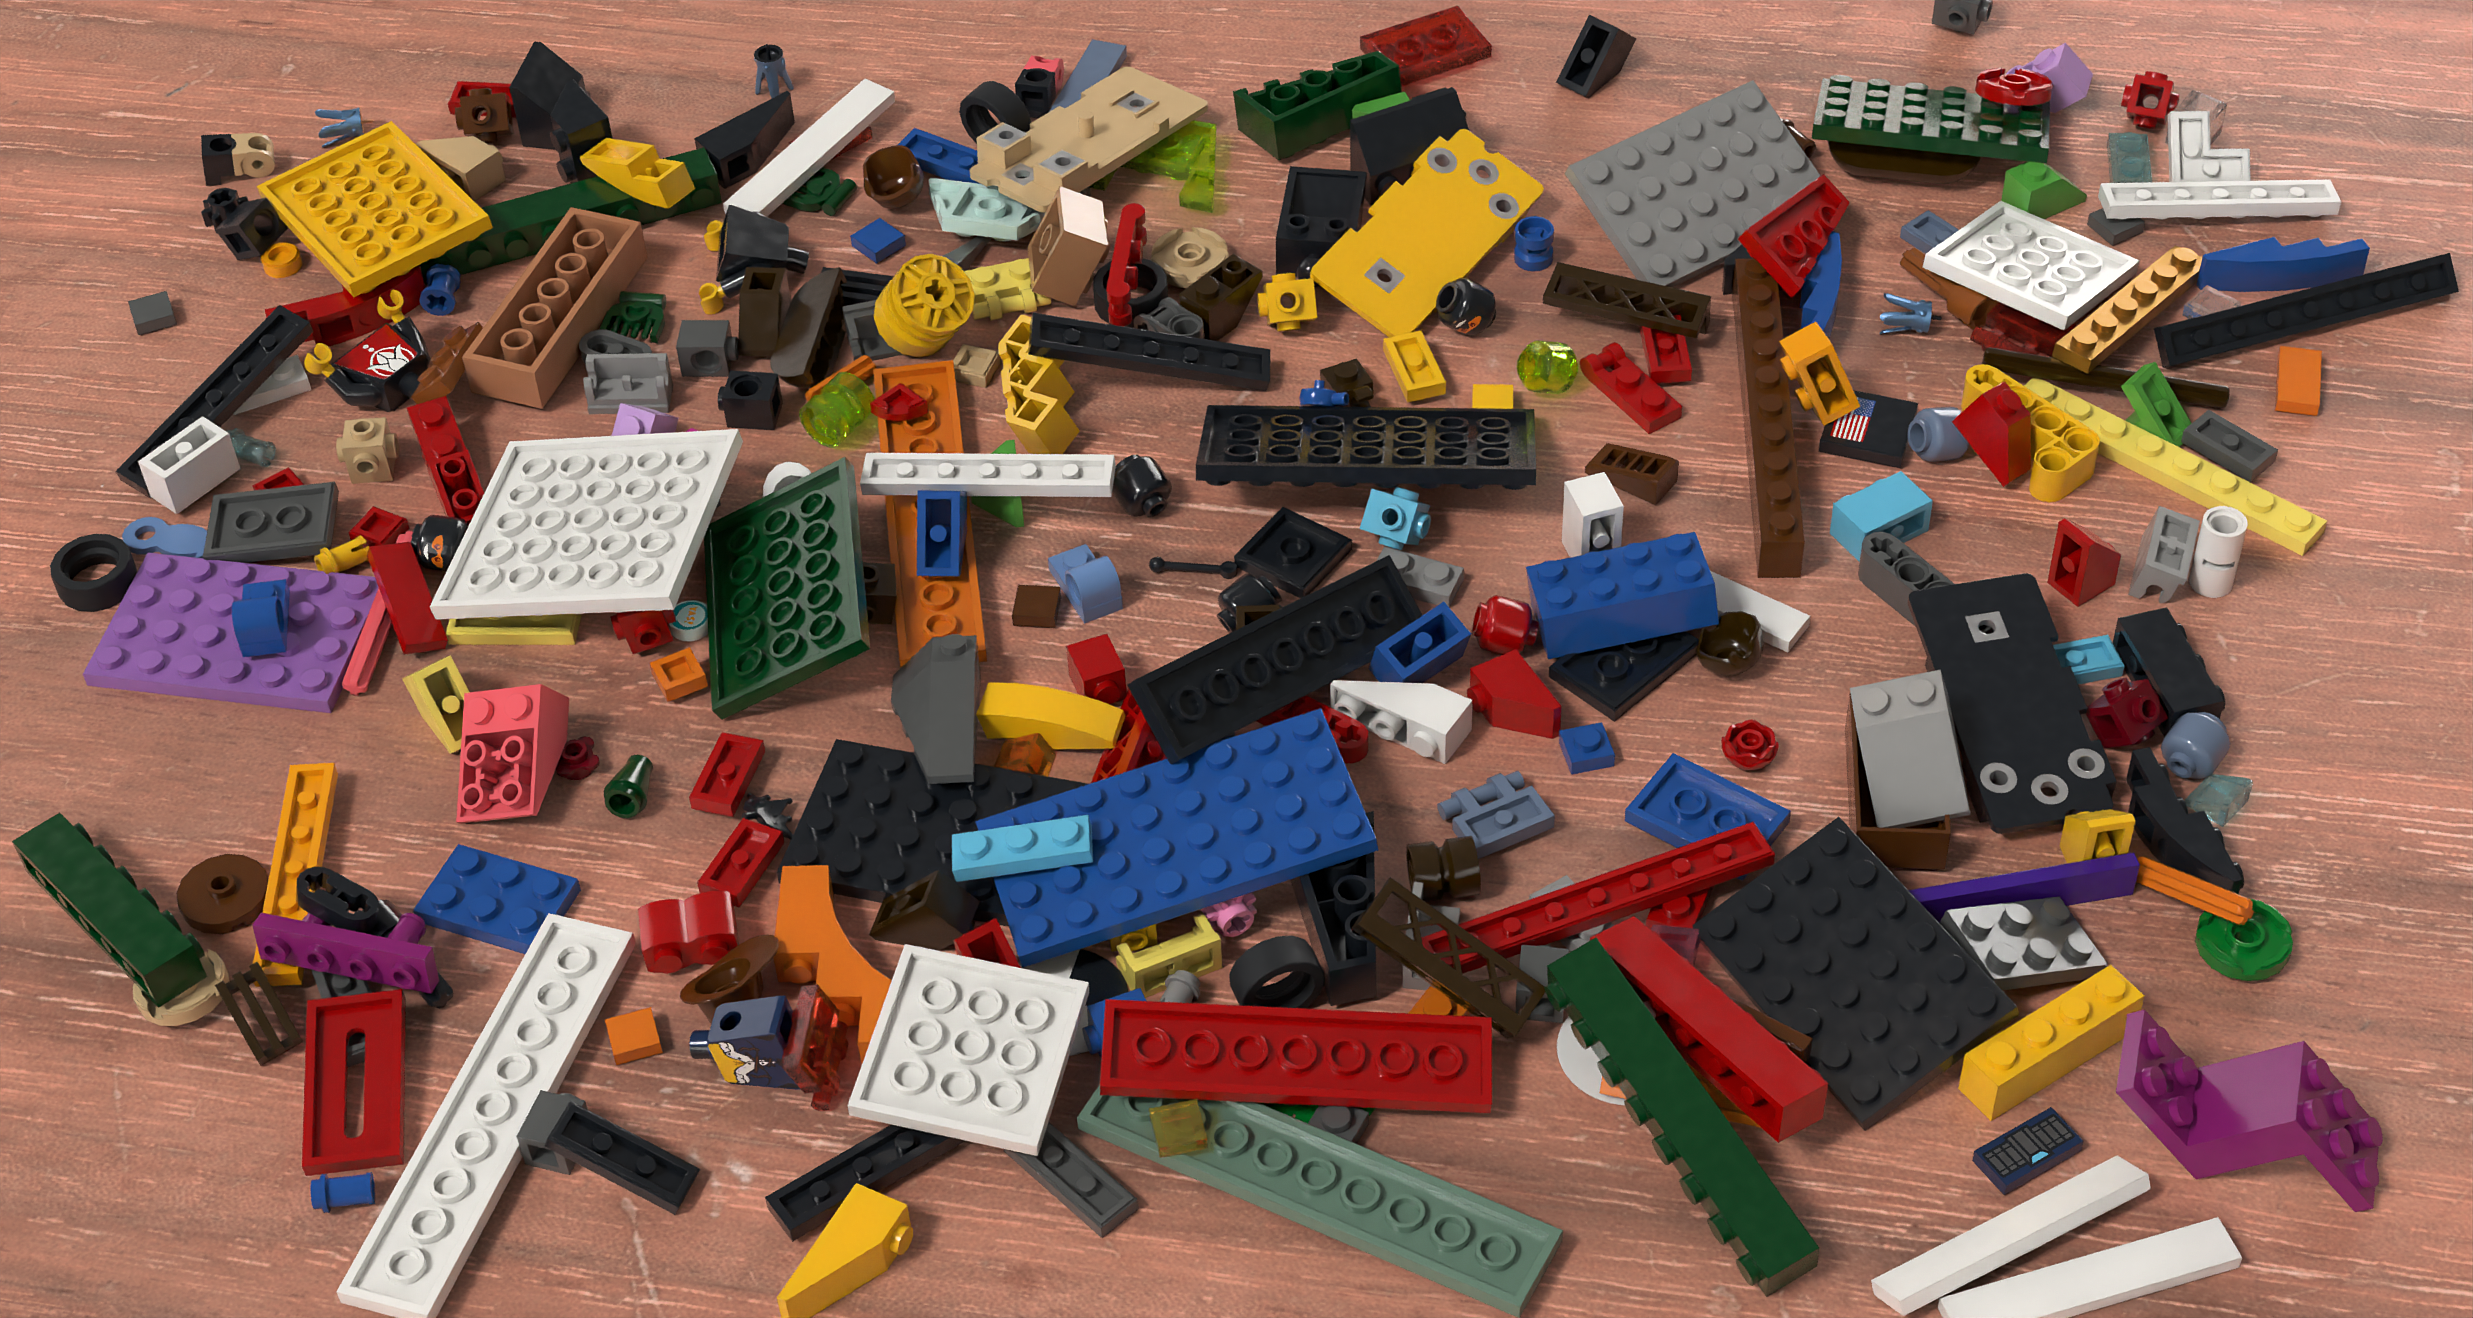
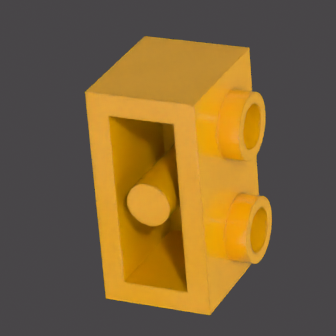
M1817 322L1779 341L1786 355L1780 359V362L1791 381L1797 379L1800 387L1795 389L1794 392L1805 412L1812 409L1823 426L1861 407L1833 344Z

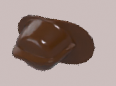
M761 935L739 944L710 969L687 983L681 990L680 999L686 1004H697L710 1024H712L715 1010L719 1005L761 998L763 991L761 971L776 955L779 949L778 939L774 935Z

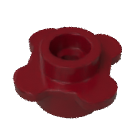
M583 736L578 740L574 739L566 742L556 767V772L559 776L570 780H581L592 774L594 769L600 764L599 757L593 754L592 749L595 746L593 739Z

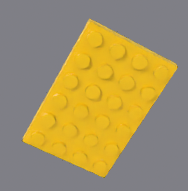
M392 121L256 186L260 197L269 200L280 219L353 297L374 290L376 286L396 276L404 275L412 268L430 259L438 258L444 255L446 251L466 241H472L478 238L480 234L493 228L489 215Z

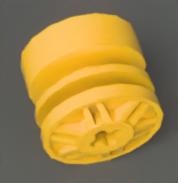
M934 254L913 257L901 266L875 302L874 320L878 333L890 347L901 354L913 357L935 354L945 347L954 334L966 323L974 309L975 294L969 277L959 265L946 257Z

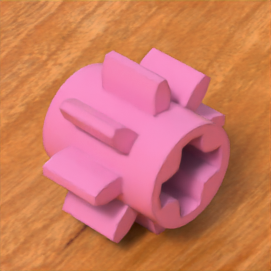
M1251 892L1203 908L1201 911L1208 919L1214 931L1218 930L1222 937H1235L1244 933L1252 925L1254 914L1257 913L1252 903L1255 902L1256 898Z

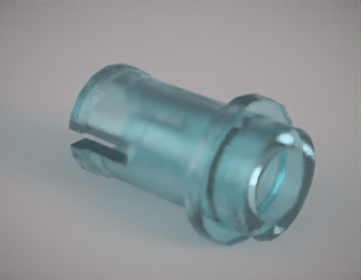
M239 428L226 430L230 435L237 458L259 464L262 467H268L271 464L264 457L270 460L274 459L276 447L273 442L245 435L244 431Z

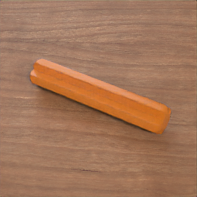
M2140 856L2137 858L2140 866L2136 883L2237 925H2244L2248 918H2252L2254 914L2252 910L2253 902L2249 898L2148 857Z

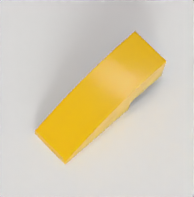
M605 138L580 156L582 164L600 178L628 195L651 205L669 209L695 189L684 162L660 159L654 145Z
M988 682L976 713L987 739L1028 738L1033 750L1115 748L1126 716L1120 708L1076 693L1044 686Z

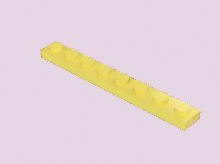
M2033 377L2024 385L2096 432L2100 438L2098 454L2208 509L2217 506L2237 509L2246 517L2248 522L2247 529L2301 556L2312 547L2325 531L2327 520L2041 378Z

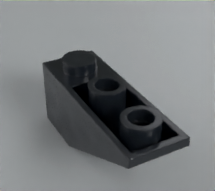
M786 91L694 138L696 149L705 148L717 173L718 183L724 189L755 174L794 125L791 94Z

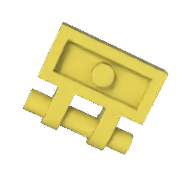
M1029 258L964 271L971 281L975 294L974 309L972 311L974 320L989 317L990 320L1002 318V314L1024 310V313L1035 312L1037 307L1051 304V298L1032 292Z

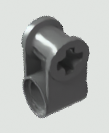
M1170 297L1161 300L1159 307L1150 313L1139 314L1134 319V328L1205 339L1202 318L1188 311Z

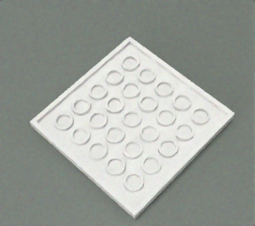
M728 429L510 441L430 605L435 619L674 610L742 446L743 440L739 430Z

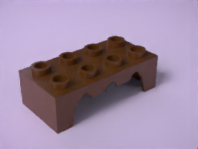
M1850 693L1845 724L1850 829L1886 867L1945 869L1951 836L1950 815H1945L1944 820L1905 828L1877 827Z

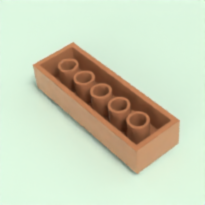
M572 207L568 210L462 356L471 393L541 409L544 408L581 355L579 348L581 338L585 334L599 329L606 312L617 303L621 291L626 290L648 258L641 222Z

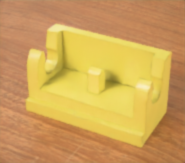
M1203 913L1193 916L1197 926L1192 927L1191 932L1139 952L1132 953L1127 943L1116 946L1120 954L1116 956V965L1131 991L1141 988L1144 997L1147 998L1165 991L1167 977L1175 974L1177 970L1188 971L1198 978L1222 968L1221 939L1217 932L1215 933Z

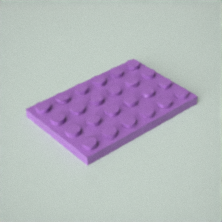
M147 553L84 670L83 676L87 686L331 713L343 689V678L379 587L375 577L335 572L326 574L324 571ZM286 579L290 590L286 652L243 657L232 622L233 601L242 600L243 584Z

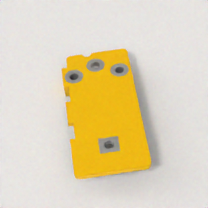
M1460 129L1449 141L1439 136L1414 162L1412 176L1402 186L1395 181L1369 208L1368 213L1373 217L1358 232L1350 228L1312 267L1310 277L1386 336L1393 337L1415 332L1433 311L1437 312L1436 299L1442 287L1458 278H1466L1494 247H1497L1501 242L1503 243L1515 231L1516 224L1526 217L1531 206L1541 197L1544 191L1543 185L1499 152L1494 154L1487 152L1484 148L1485 142L1467 129ZM1483 170L1488 173L1489 177L1481 178L1476 171ZM1380 273L1386 274L1390 277L1391 281L1383 282L1379 280L1377 275Z

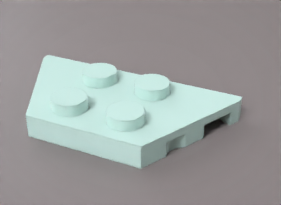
M938 178L929 179V195L942 231L954 232L963 237L977 235L993 237V239L1002 242L1017 241L1036 231L1045 213L1038 212L999 193L998 186L986 187L982 184Z

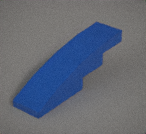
M1834 231L1830 233L1826 246L1818 254L1814 267L1804 279L1805 282L1802 286L1800 308L1803 309L1801 329L1817 322L1828 339H1830L1836 319L1842 266L1840 234Z
M2275 237L2204 254L2197 286L2200 290L2232 292L2286 291L2312 288L2363 275L2370 247L2362 238L2326 247L2319 238L2282 246Z

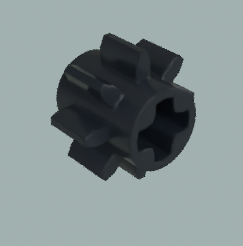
M219 188L211 192L207 200H203L205 209L201 211L205 226L211 227L214 225V229H216L243 202L248 201L247 196L239 198L237 190L230 188Z

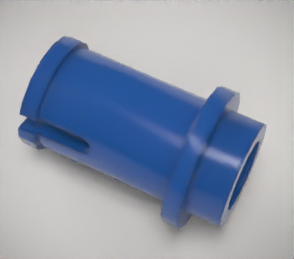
M372 1172L329 1178L327 1174H321L320 1179L311 1180L310 1191L313 1209H322L324 1213H330L331 1207L366 1203L375 1204V1183Z

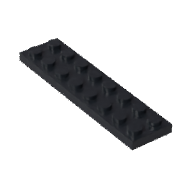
M1388 555L1137 678L1127 686L1170 764H1174L1333 682V680H1337L1370 663L1377 645L1423 615L1391 556Z

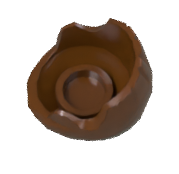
M896 145L879 149L869 155L863 164V185L866 195L882 207L901 208L913 202L922 191L924 173L912 151L906 146Z

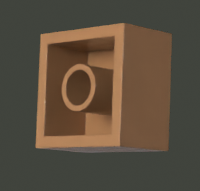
M1059 186L1028 245L1032 292L1075 306L1081 294H1086L1089 291L1097 264L1104 263L1110 250V241L1107 240L1106 235L1108 221L1104 218L1102 201Z

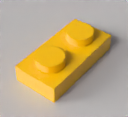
M1421 330L1383 338V351L1407 403L1446 394V381Z

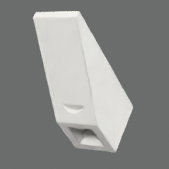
M1333 680L1330 684L1331 708L1360 721L1366 726L1368 731L1377 734L1380 738L1396 742L1414 750L1423 757H1430L1443 764L1447 763L1472 730V700L1436 684Z

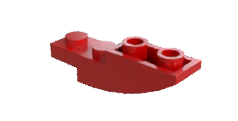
M418 265L408 273L396 276L376 286L374 290L353 297L342 285L343 292L282 306L310 322L313 333L304 342L314 340L315 344L323 343L329 347L375 331L386 322L388 324L393 322L392 319H385L379 315L377 310L379 297L383 299L387 306L394 307L396 305L391 300V290L399 291L403 296L401 312L405 315L420 305L419 300L425 285ZM277 307L265 309L266 318H267Z
M443 396L406 407L425 465L445 515L447 517L464 519L469 525L484 495V491L469 451L463 442L447 397Z

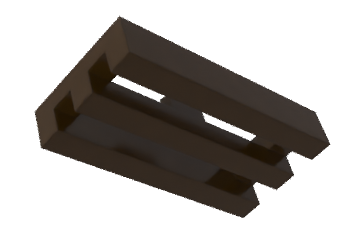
M255 962L249 966L251 970L244 974L239 971L232 975L233 980L226 984L222 981L216 984L215 987L256 1060L262 1066L299 1045L303 1040L258 962ZM258 981L288 1034V1038L282 1041L279 1040L249 987L253 982ZM239 990L272 1046L263 1051L232 995Z

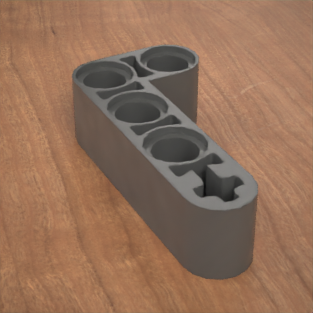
M1874 532L1867 535L1862 542L1858 570L1859 580L1914 626L1915 623L1907 604L1909 594L1916 590L1954 585L1952 581L1889 533ZM1988 625L1978 627L1985 634L1994 632V629Z

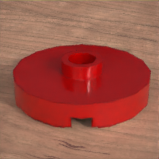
M1992 68L1978 74L1975 92L1987 100L2002 104L2032 106L2050 101L2053 85H2051L2052 81L2047 76L2038 72L2015 69V74H2005V69Z

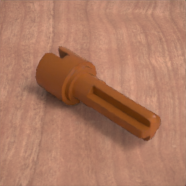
M1916 248L1906 250L1902 254L1901 267L1947 300V311L1972 330H1979L1993 318L1998 309L1999 302L1922 268L1925 254Z

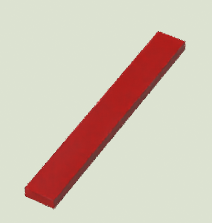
M1753 821L1458 925L1507 959L1521 954L1522 945H1547L1774 865L1775 853ZM1445 930L1421 937L1423 947L1432 954L1450 951ZM1456 939L1458 950L1469 948L1461 941ZM1478 953L1459 955L1462 974L1487 966L1486 959ZM1451 957L1441 958L1442 961L1453 968Z

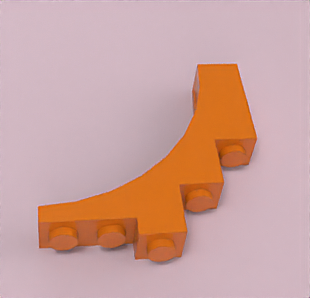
M782 866L774 935L779 941V949L773 958L778 982H816L814 998L820 1026H834L838 1028L859 1026L858 1048L862 1064L892 980L874 969L857 952L839 925L834 912V892L829 866Z

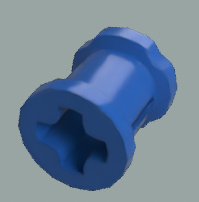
M436 264L427 271L426 282L428 285L421 292L419 301L422 308L428 313L444 316L454 310L456 303L454 292L460 287L461 275L457 269L450 265Z

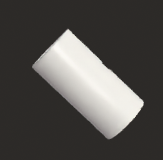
M2217 506L2207 510L2203 516L2189 577L2192 589L2202 596L2218 598L2227 595L2232 590L2248 526L2246 517L2237 509Z

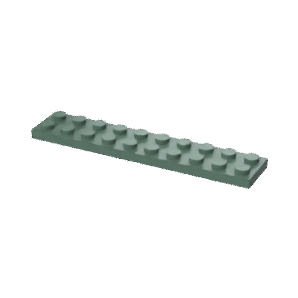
M1099 1085L1077 1117L1079 1130L1518 1318L1521 1317L1562 1243L1563 1230L1257 1102L1100 1095Z

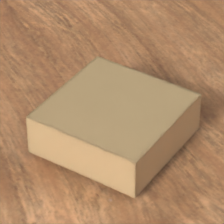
M963 344L953 360L956 382L987 388L1001 363L999 352Z

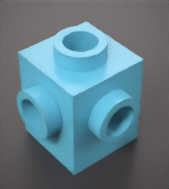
M1395 487L1393 493L1371 489L1360 529L1380 535L1379 544L1398 550H1403L1404 543L1418 545L1420 538H1425L1430 527L1431 515L1428 514L1430 505L1417 501L1420 493L1405 488Z

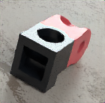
M1032 55L1015 83V94L1024 103L1030 117L1040 118L1051 109L1052 102L1063 82L1064 63L1061 58L1051 60Z

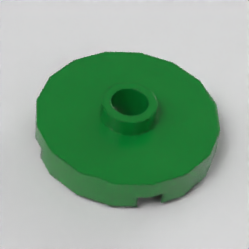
M2250 899L2253 902L2252 910L2254 914L2252 918H2248L2244 925H2237L2204 911L2199 917L2195 943L2199 955L2212 969L2229 978L2254 981L2265 980L2281 972L2288 963L2293 947L2292 930L2289 922L2277 909L2260 900Z

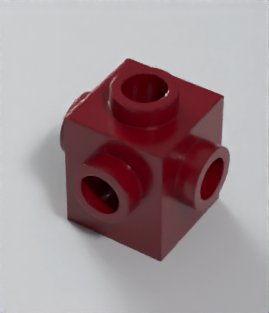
M2120 678L2112 681L2103 687L2102 691L2104 694L2087 706L2086 716L2098 739H2100L2103 748L2143 743L2155 735L2153 729L2168 718L2160 703L2157 692L2152 688L2148 679L2129 682L2127 678Z

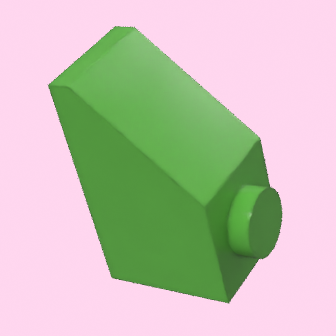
M2027 161L2006 171L2001 201L2042 219H2047L2085 202L2087 195L2063 174L2048 164Z

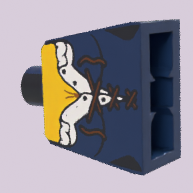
M786 995L721 1004L715 1010L710 1030H694L691 1033L689 1042L690 1053L693 1059H714L724 1080L730 1084L802 1089L812 1053Z

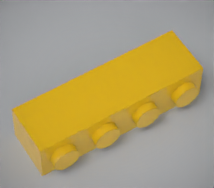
M2109 965L1967 1052L1964 1056L1958 1089L1990 1121H1993L2124 1039L2127 1014L2142 1009L2145 995L2118 970Z

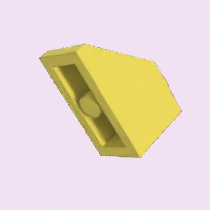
M450 655L402 679L422 718L451 754L461 749L464 693L470 692Z

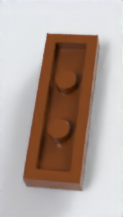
M479 322L467 329L459 326L443 339L445 346L431 357L432 366L425 370L417 379L420 384L411 396L416 404L440 398L452 392L465 371L462 356L483 329Z

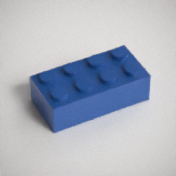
M1695 532L1674 534L1667 538L1642 543H1631L1623 547L1599 552H1588L1584 555L1556 561L1549 560L1526 567L1531 607L1535 620L1539 622L1538 629L1548 659L1719 624L1715 582Z

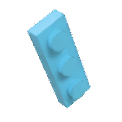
M1089 815L952 834V872L956 882L1093 862L1092 825Z

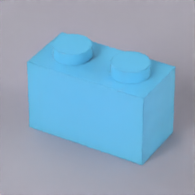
M1900 471L1885 479H1879L1872 485L1852 495H1846L1833 503L1830 534L1860 562L1862 542L1869 534L1874 532L1889 533L1904 543L1929 530L1933 500Z

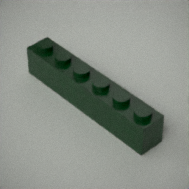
M59 812L12 841L26 872L158 1008L207 977L200 958L204 957L205 953L197 939L190 932L183 935L174 916L168 910L161 913L155 899L146 888L138 891L137 885L127 869L122 865L116 869L108 851L101 844L94 847L90 835L79 822L72 825Z

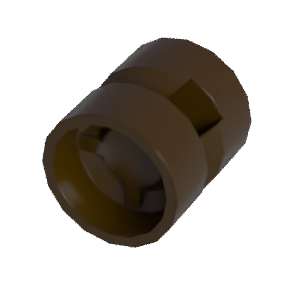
M1472 836L1445 839L1442 847H1438L1433 841L1407 844L1406 861L1410 889L1412 892L1414 882L1424 883L1423 901L1441 900L1444 892H1449L1454 898L1480 895V868Z

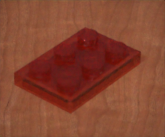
M1459 6L1360 36V49L1364 54L1379 51L1399 65L1401 86H1406L1410 83L1492 57V45Z

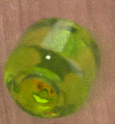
M1537 340L1529 343L1519 355L1517 373L1524 387L1531 392L1561 394L1566 392L1575 381L1578 373L1577 358L1573 349L1566 343Z

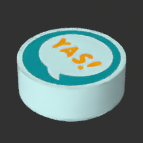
M688 600L675 606L673 611L676 622L669 624L672 635L675 638L688 642L702 639L708 634L706 604L696 600Z

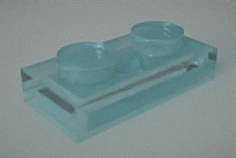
M2132 132L2109 133L2107 154L2110 183L2152 182L2148 134Z

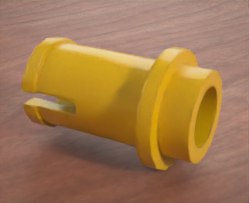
M360 535L356 539L330 550L326 547L320 549V554L314 556L318 571H324L326 574L331 572L340 573L365 561L368 562L369 546L363 548V545L366 544L364 537Z

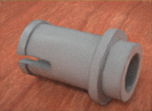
M1177 970L1175 974L1167 977L1165 981L1166 990L1159 1002L1191 1003L1197 1001L1201 994L1199 979L1188 971Z

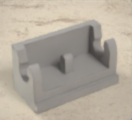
M667 353L587 354L585 363L588 377L583 378L589 414H618L620 403L643 406L659 412L669 413L673 381Z
M2161 506L2158 507L2142 535L2128 595L2140 599L2147 592L2148 586L2157 585L2163 589L2160 593L2159 603H2165L2171 599L2178 585H2184L2187 580L2200 523L2199 520Z

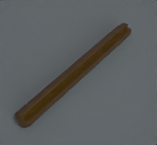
M1991 347L1985 349L1982 364L1993 366L2005 373L2124 392L2121 386L2137 372L2097 365L2087 374L2056 358ZM2164 376L2180 402L2216 408H2225L2228 404L2230 389L2227 386Z

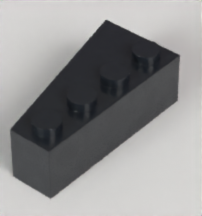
M1374 811L1366 812L1374 832ZM1374 852L1290 879L1312 949L1324 971V987L1330 1005L1334 1006L1376 997V946L1351 929L1360 915L1369 908L1375 899Z

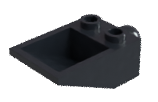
M1290 166L1276 234V275L1295 273L1299 280L1310 279L1312 267L1350 228L1356 232L1361 229L1367 172ZM1314 282V287L1320 286L1316 282Z

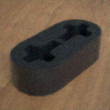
M311 867L301 872L298 876L296 901L306 912L336 928L361 933L369 932L377 924L379 901L370 890L325 867Z

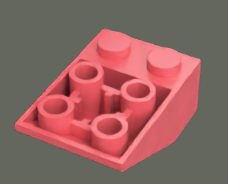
M542 684L464 693L457 823L537 816L567 741L569 697Z

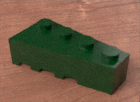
M1379 51L1333 63V70L1328 72L1311 69L1300 72V79L1280 85V81L1275 79L1263 83L1264 90L1249 94L1246 88L1233 91L1238 130L1277 160L1291 157L1300 150L1322 143L1327 138L1344 130H1349L1350 120L1353 119L1352 109L1355 105L1401 93L1399 65Z

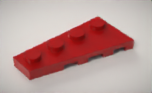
M1823 174L1746 229L1738 238V241L1746 248L1748 254L1757 260L1792 298L1802 288L1806 275L1814 267L1818 254L1826 246L1830 233L1836 228L1850 202Z

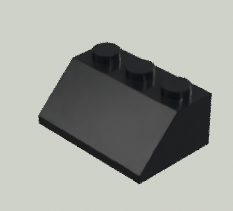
M1453 87L1350 120V170L1367 172L1364 198L1370 206L1395 181L1402 186L1412 176L1414 162L1439 136L1449 141L1460 129L1469 130L1457 91Z

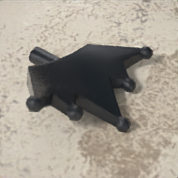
M749 792L747 794L748 799L743 807L747 812L742 813V818L748 820L756 819L760 824L782 831L783 837L791 840L793 834L786 824L792 821V817H786L781 814L793 800L788 798L769 801L771 799L769 795L756 797L753 793Z

